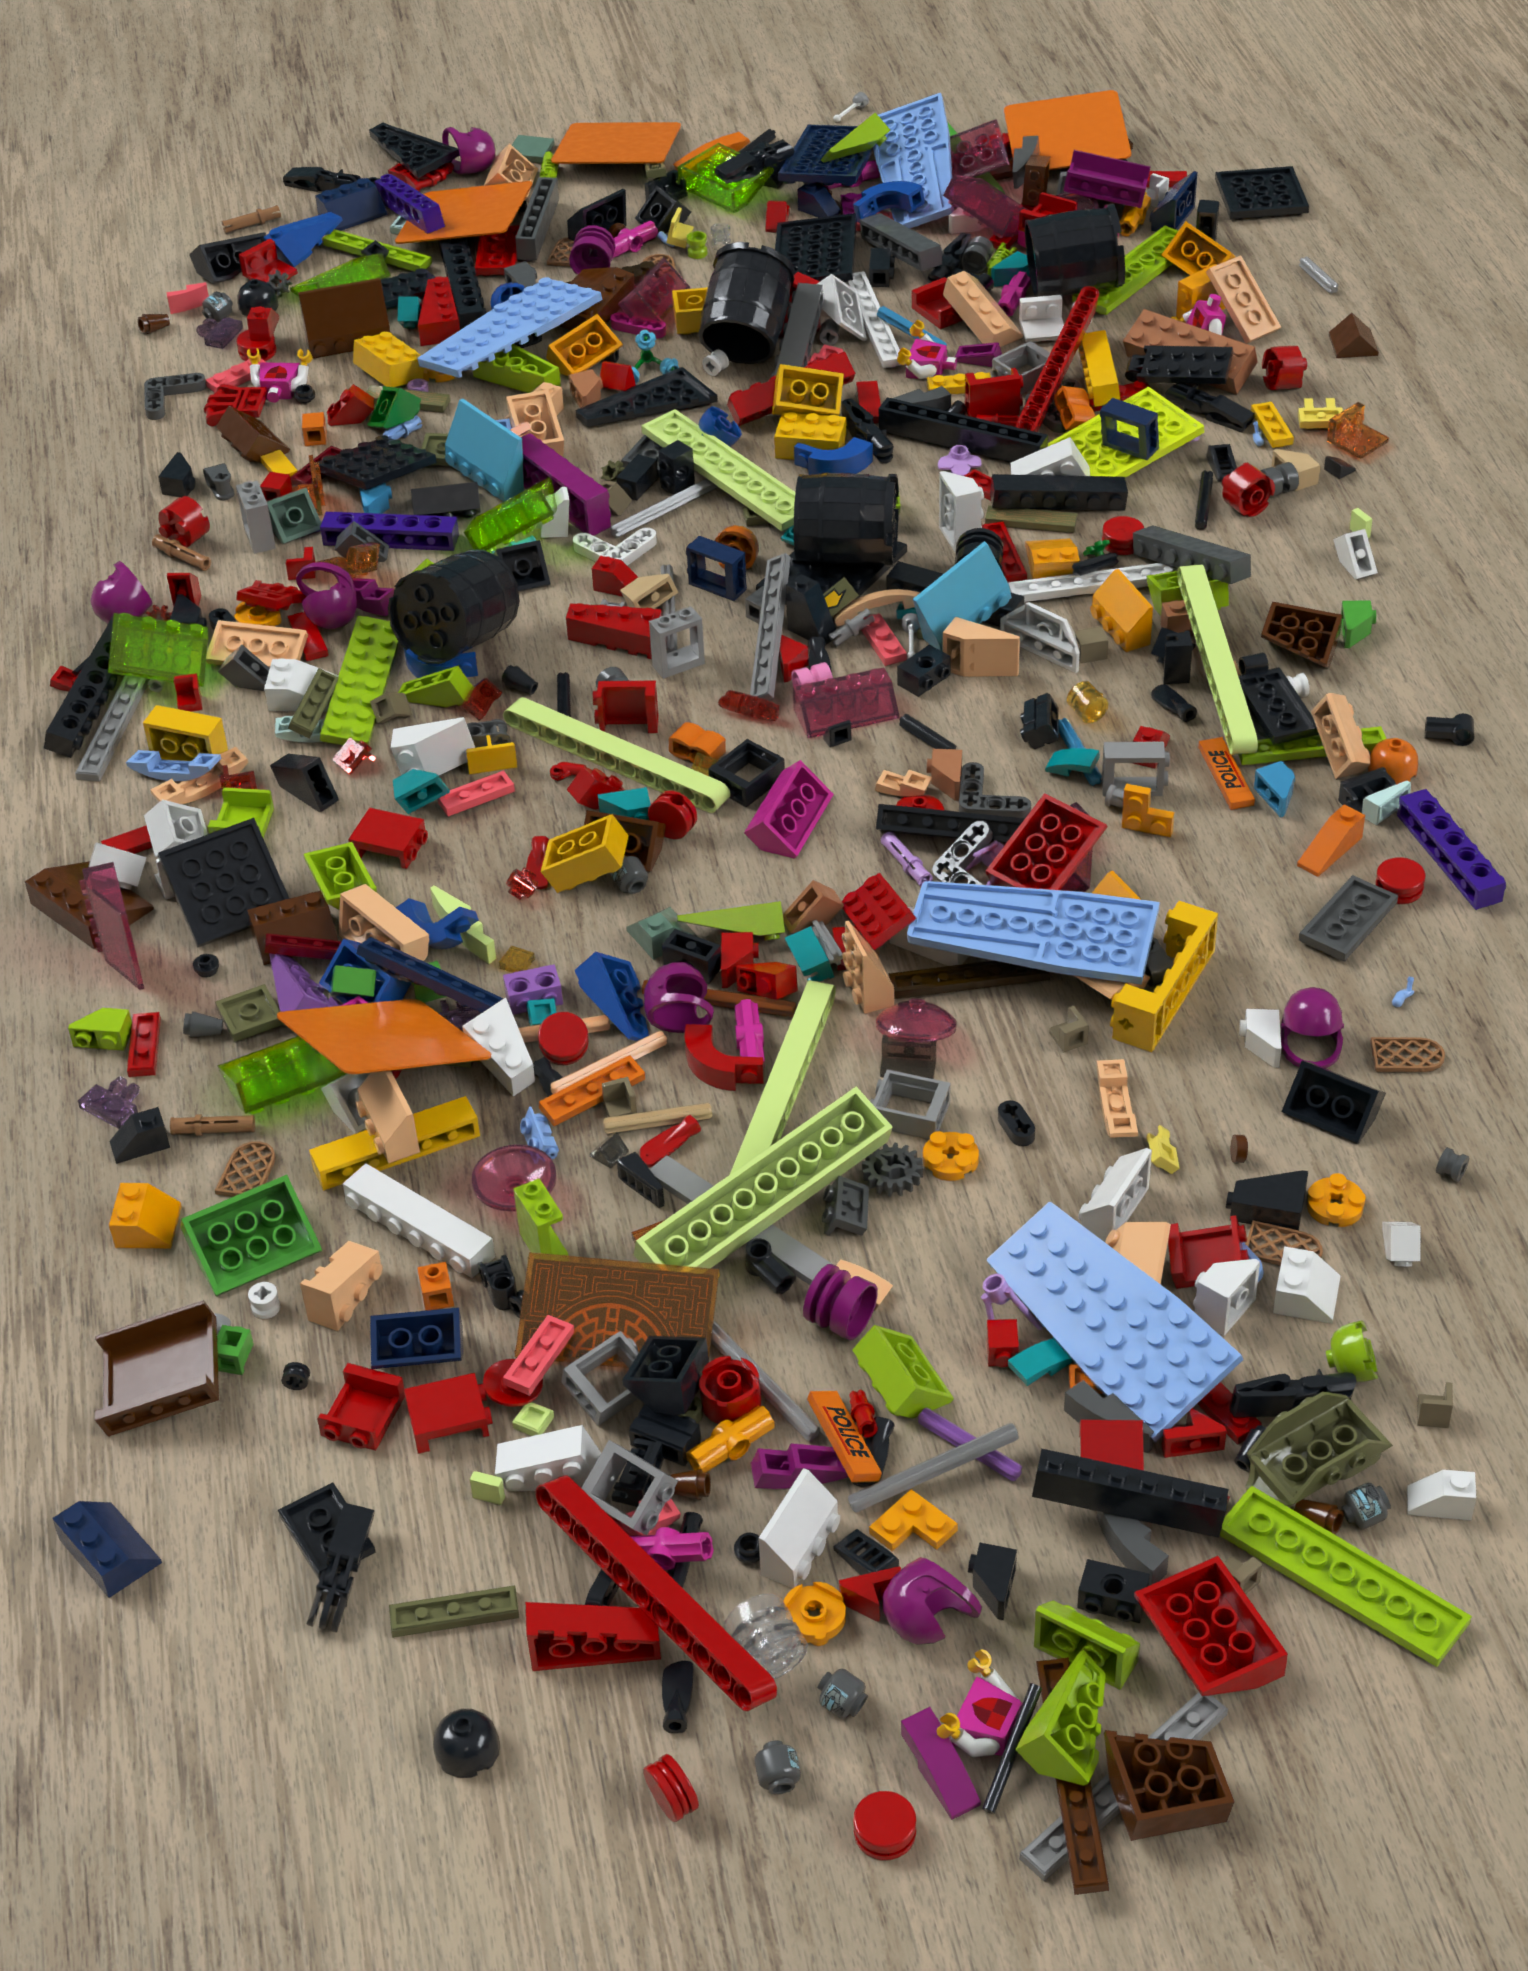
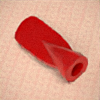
M534 836L531 842L532 850L527 860L525 883L534 889H545L549 883L541 873L549 838L546 836Z
M689 1114L680 1124L663 1131L646 1142L640 1148V1157L647 1167H653L666 1155L669 1156L676 1151L689 1137L701 1132L698 1121Z

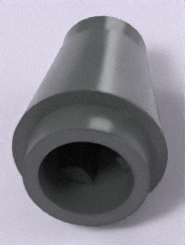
M192 1011V1014L185 1013L183 1034L190 1035V1038L222 1035L223 1019Z

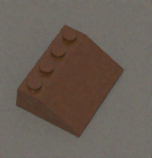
M618 267L583 269L569 284H576L583 288L601 292L602 300L559 326L571 331L596 314L607 324L611 319V315L617 313L635 293L634 274Z
M380 278L298 292L307 348L312 354L313 359L354 351V340L361 339L364 336L378 335L381 332H390Z
M90 861L45 868L25 881L30 903L93 949L154 910L152 904L132 890L116 886V880L107 878L105 883L92 879V873L87 872Z

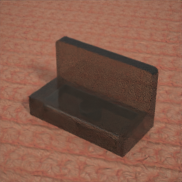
M883 1035L880 1077L884 1078L888 1069L934 1079L937 1060V1039Z

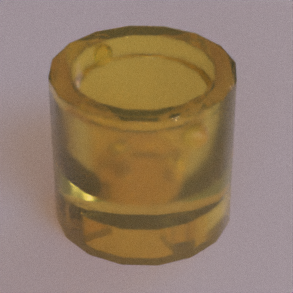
M1088 681L1077 683L1067 695L1068 705L1084 723H1094L1100 720L1108 710V700L1103 696V693H1100Z

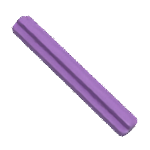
M924 1408L918 1415L919 1424L956 1447L976 1439L973 1435L929 1408ZM997 1450L976 1458L1011 1481H1016L1022 1473V1466Z

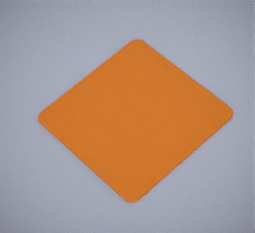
M1114 90L1012 104L1004 108L1013 159L1014 149L1022 148L1023 136H1039V155L1051 156L1049 170L1070 167L1074 150L1119 160L1127 159L1131 156L1118 93Z
M573 123L551 158V162L555 164L662 163L665 161L681 128V123Z
M531 181L427 192L423 195L439 204L445 227L427 234L407 220L396 237L395 243L405 244L504 233L508 230L533 184Z
M417 999L277 1013V1018L341 1071L348 1074L372 1073L491 1058V1052L424 1002Z

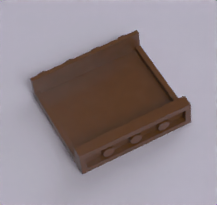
M204 1300L95 1336L96 1342L103 1349V1408L95 1410V1421L108 1437L219 1401L217 1318Z

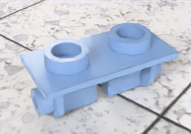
M529 1107L525 1118L521 1120L520 1130L525 1136L528 1152L532 1155L535 1165H538L541 1157L550 1160L555 1159L559 1149L554 1137L551 1136L552 1131L547 1117L541 1113L534 1114L532 1107Z

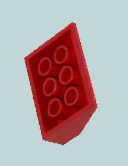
M1044 793L986 869V874L992 886L1061 890L1108 826Z
M1219 1556L1134 1592V1597L1201 1696L1257 1689L1285 1676L1288 1653Z

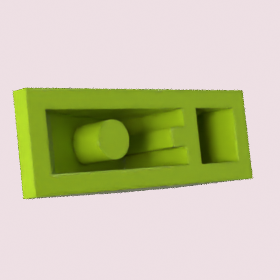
M455 666L404 682L398 693H405L407 701L411 703L450 707L456 704L457 706L464 704L469 699L468 696L473 686L460 667Z

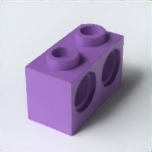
M555 964L503 975L505 994L513 1015L528 1012V1000L554 998L555 1006L563 1004L562 989Z

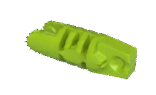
M550 151L544 154L540 177L557 178L559 164L551 162L553 153Z
M1002 242L987 263V267H989L987 274L991 276V268L1017 252L1018 249L1012 247L1009 251L1006 249V243Z

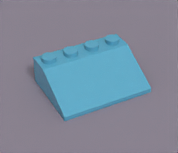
M463 398L459 400L445 443L446 462L464 476L477 482L479 486L489 491L493 496L506 502L524 491L522 438Z
M984 541L914 597L913 601L923 639L943 652V631L955 617L980 624L988 620L997 609L1005 606L1012 597L1009 584L991 549Z

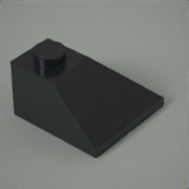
M656 185L635 219L641 224L652 221L655 223L658 233L660 231L668 233L671 221L678 207L682 208L679 223L684 224L692 211Z

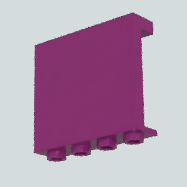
M1074 150L1063 191L1141 208L1151 166Z

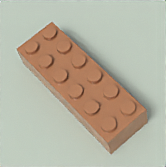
M1146 309L1142 311L1123 340L1128 357L1132 355H1145V345L1233 347V358L1226 384L1207 385L1236 395L1258 363L1254 346Z

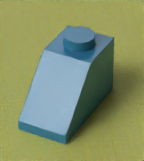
M386 483L367 490L359 488L364 513L383 514L390 508L389 499H392L390 485L386 486Z
M1282 761L1264 766L1255 771L1254 789L1280 818L1285 816L1293 794L1294 772Z

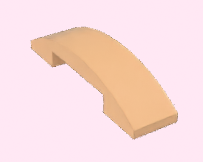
M892 589L867 594L852 601L834 616L836 626H841L845 624V620L853 619L858 615L857 612L864 611L866 608L872 609L900 601L904 609L915 607L913 598L919 592Z
M234 747L220 754L222 759L201 777L183 781L179 784L170 779L150 790L159 802L163 799L178 804L190 803L210 795L230 782L248 764V759L237 747Z
M1124 1059L1097 1061L1100 1100L1108 1136L1110 1138L1138 1136L1135 1114L1132 1113L1127 1087L1128 1077Z

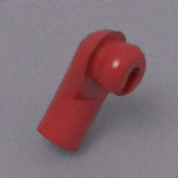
M560 762L550 768V776L554 780L561 781L571 775L577 776L582 767H586V765Z

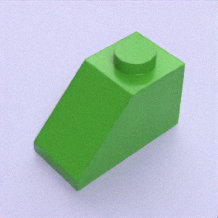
M1371 600L1342 601L1341 629L1344 648H1351L1371 634L1372 624H1376V610H1372Z

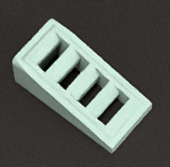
M1404 781L1365 797L1362 806V814L1365 815V819L1377 825L1398 810L1399 797L1410 794L1411 782Z

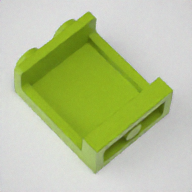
M223 788V805L217 820H210L208 824L209 834L255 818L264 838L274 810L271 791Z
M536 1179L513 1188L519 1233L535 1260L569 1262L568 1252L551 1227V1225L563 1220V1214L542 1181Z

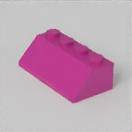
M799 760L781 771L744 834L762 851L796 858L834 794Z

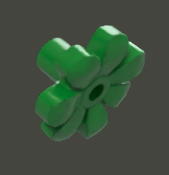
M1099 540L1093 546L1086 547V550L1083 552L1084 557L1104 555L1103 551L1110 544V541Z

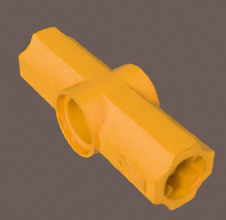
M1146 192L1141 208L1124 206L1123 215L1120 220L1122 236L1129 237L1130 234L1135 232L1139 224H1144L1146 211L1151 204V198Z
M758 1405L734 1422L730 1420L720 1422L713 1429L711 1437L686 1452V1458L693 1470L702 1469L703 1472H708L728 1458L731 1460L741 1458L748 1451L752 1442L775 1428L774 1420L764 1406L760 1407Z

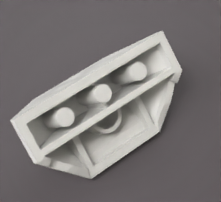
M1030 602L1025 603L1001 618L1000 631L1020 636V647L1074 673L1079 671L1080 652L1075 632L1067 619Z

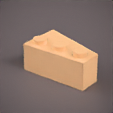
M351 1241L345 1243L329 1257L331 1263L325 1268L319 1266L315 1270L316 1276L310 1281L304 1279L300 1283L308 1321L335 1331H339L343 1324L350 1320L353 1310L360 1301L365 1299L368 1289L374 1281L379 1279L383 1270L379 1251Z

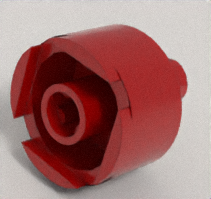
M1276 346L1265 350L1262 359V369H1266V376H1263L1265 386L1269 390L1297 389L1302 387L1303 372L1307 369V359L1302 357L1298 346Z
M1248 462L1243 463L1222 480V496L1224 501L1244 516L1254 517L1263 512L1269 505L1267 500L1275 492L1273 480Z
M188 496L179 497L162 509L158 515L161 526L159 527L160 534L170 540L175 539L179 541L182 546L187 548L209 532L210 522L208 517H203L200 512L203 508Z
M723 1356L710 1361L704 1366L701 1378L699 1379L700 1397L703 1412L712 1422L716 1424L724 1420L734 1422L758 1405L761 1407L759 1373L749 1360L741 1358V1361L733 1360L731 1356Z

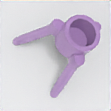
M993 841L990 845L978 850L973 854L975 859L965 868V871H968L981 861L989 867L1004 845Z
M993 1274L984 1280L983 1289L986 1293L981 1296V1299L985 1304L988 1320H995L991 1303L1002 1305L1011 1299L1038 1330L1042 1329V1325L1015 1295L1003 1275Z

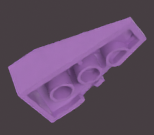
M270 954L281 1012L341 1006L340 1002L334 997L330 996L328 999L323 994L325 988L309 978L310 974L293 958L286 955Z

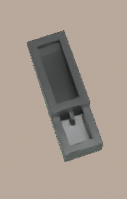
M1023 136L1022 148L1014 149V189L1019 188L1024 183L1025 165L1030 156L1039 155L1040 153L1039 136Z
M943 386L927 392L917 389L893 398L944 411L951 407V394Z
M1084 1380L1065 1392L1064 1411L1078 1423H1080V1420H1141L1114 1393L1103 1399ZM1144 1421L1143 1452L1148 1453L1153 1449L1151 1435L1154 1431Z
M1097 1511V1519L1102 1533L1122 1564L1128 1569L1149 1573V1586L1159 1582L1167 1574L1169 1555L1150 1543L1151 1529L1138 1520Z

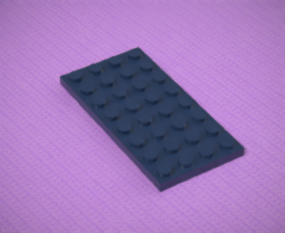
M808 124L794 146V155L786 159L778 172V181H784L786 184L803 182L806 185H811L818 182L823 183V185L842 183L843 186H852L856 184L874 151L873 147L866 151L823 163L821 161L823 156L858 126Z

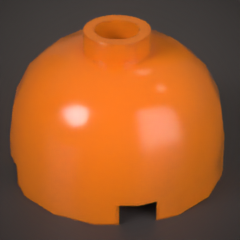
M733 525L726 527L715 539L718 543L745 552L746 569L754 564L759 553V543L750 529L744 526ZM719 562V565L725 569V564Z
M1399 738L1384 739L1378 742L1370 753L1368 772L1384 767L1396 785L1404 781L1410 782L1413 776L1416 777L1418 772V754L1413 745Z

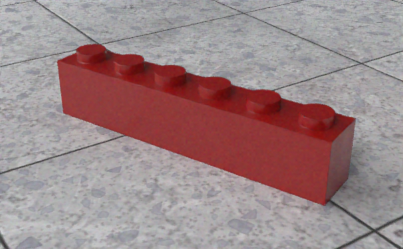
M845 351L839 354L838 352L831 353L826 359L821 361L818 359L813 360L806 367H803L843 373V385L853 382L856 374ZM776 375L765 383L757 382L747 390H737L731 393L727 406L738 426L772 414Z

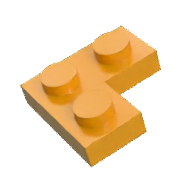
M1126 784L1123 796L1122 828L1171 837L1175 812L1150 808L1151 788Z
M912 1489L869 1526V1534L892 1552L913 1532L937 1550L958 1531V1523Z

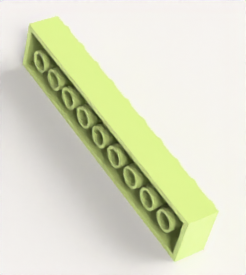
M856 1086L636 1240L633 1255L646 1270L702 1275L830 1184L838 1176H841L886 1144L893 1127Z

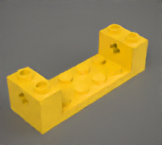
M1178 901L1173 910L1169 909L1165 918V924L1168 925V928L1164 935L1163 943L1166 944L1167 955L1175 958L1173 967L1166 970L1161 986L1157 985L1154 992L1125 984L1120 993H1115L1111 1003V1007L1114 1008V1014L1110 1021V1027H1113L1112 1039L1153 1052L1215 952L1218 913L1182 901Z

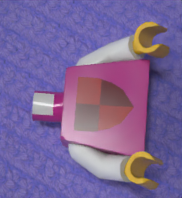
M1210 294L1208 301L1198 300L1193 309L1183 314L1181 319L1175 316L1171 318L1222 335L1226 315L1219 307L1222 298L1219 295Z
M916 320L910 328V334L920 339H915L910 351L903 347L898 352L897 362L901 365L906 364V378L927 379V377L942 375L944 369L956 370L957 358L947 357L946 345L935 343L927 333L924 334L922 332L925 326L920 320Z
M257 348L255 356H251L250 349L247 350L249 361L252 363L250 365L251 382L254 387H267L268 394L266 399L270 402L276 403L279 399H292L296 388L307 383L309 370L307 364L313 359L309 350H307L306 356H304L302 349L298 350L297 355L301 360V365L300 363L261 362L259 365L258 362L261 360L259 349Z
M981 1649L975 1652V1656L979 1659L980 1664L975 1658L969 1660L967 1664L969 1671L972 1673L980 1672L982 1674L981 1678L976 1676L957 1716L953 1713H946L940 1718V1721L944 1724L937 1728V1735L943 1739L951 1736L952 1744L958 1746L971 1757L1002 1756L1022 1702L994 1668H989L992 1662L991 1655L986 1650Z

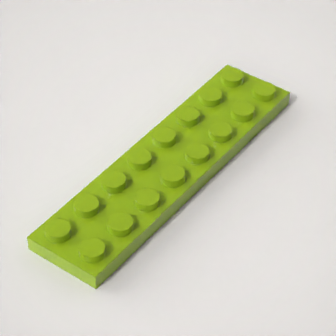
M1163 226L1126 254L1125 284L1118 288L1113 285L1099 289L1096 312L1107 315L1170 267L1173 263L1165 259L1162 253L1179 230ZM1079 293L1072 295L1073 303L1076 302Z
M357 616L338 676L339 679L335 685L322 726L320 741L368 749L376 722L370 701L384 694L399 645L390 626V620Z
M1252 1485L1224 1518L1220 1532L1221 1537L1435 1667H1438L1471 1623L1472 1616Z

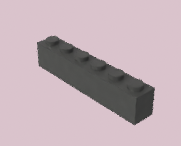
M538 177L515 238L517 259L525 261L538 259L559 201L558 178Z
M881 213L860 219L861 237L865 241L878 248H891V255L920 271L942 265L943 250L940 244Z
M798 283L796 291H793L792 307L788 308L787 314L788 323H785L783 328L784 339H780L779 343L780 355H776V370L772 371L771 377L776 375L780 364L796 367L807 366L824 302L823 285Z
M1154 525L1133 532V550L1135 555L1176 568L1179 566L1202 564L1207 577L1228 584L1251 577V554Z

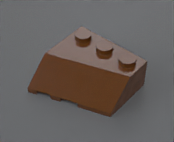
M1272 601L1261 638L1321 666L1330 668L1340 637L1342 615Z
M1104 1731L1109 1781L1131 1841L1227 1822L1234 1799L1211 1741L1170 1737L1169 1740L1148 1738L1147 1734L1135 1733V1736L1132 1737L1117 1735V1731Z

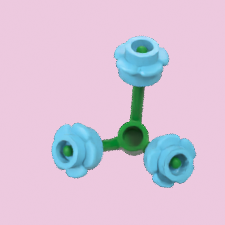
M648 330L640 331V334L636 335L635 342L642 350L640 352L641 358L632 367L635 383L639 382L640 374L638 369L644 362L650 363L653 361L659 364L662 374L679 368L678 361L675 358H665L662 361L653 356L650 349L655 346L656 336Z

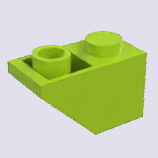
M103 1007L69 1024L68 1030L73 1047L124 1051L131 1036L132 1020L129 1009Z

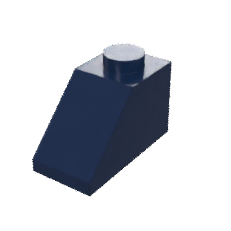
M815 182L811 185L804 184L797 189L799 211L818 218L841 214V209L825 186Z

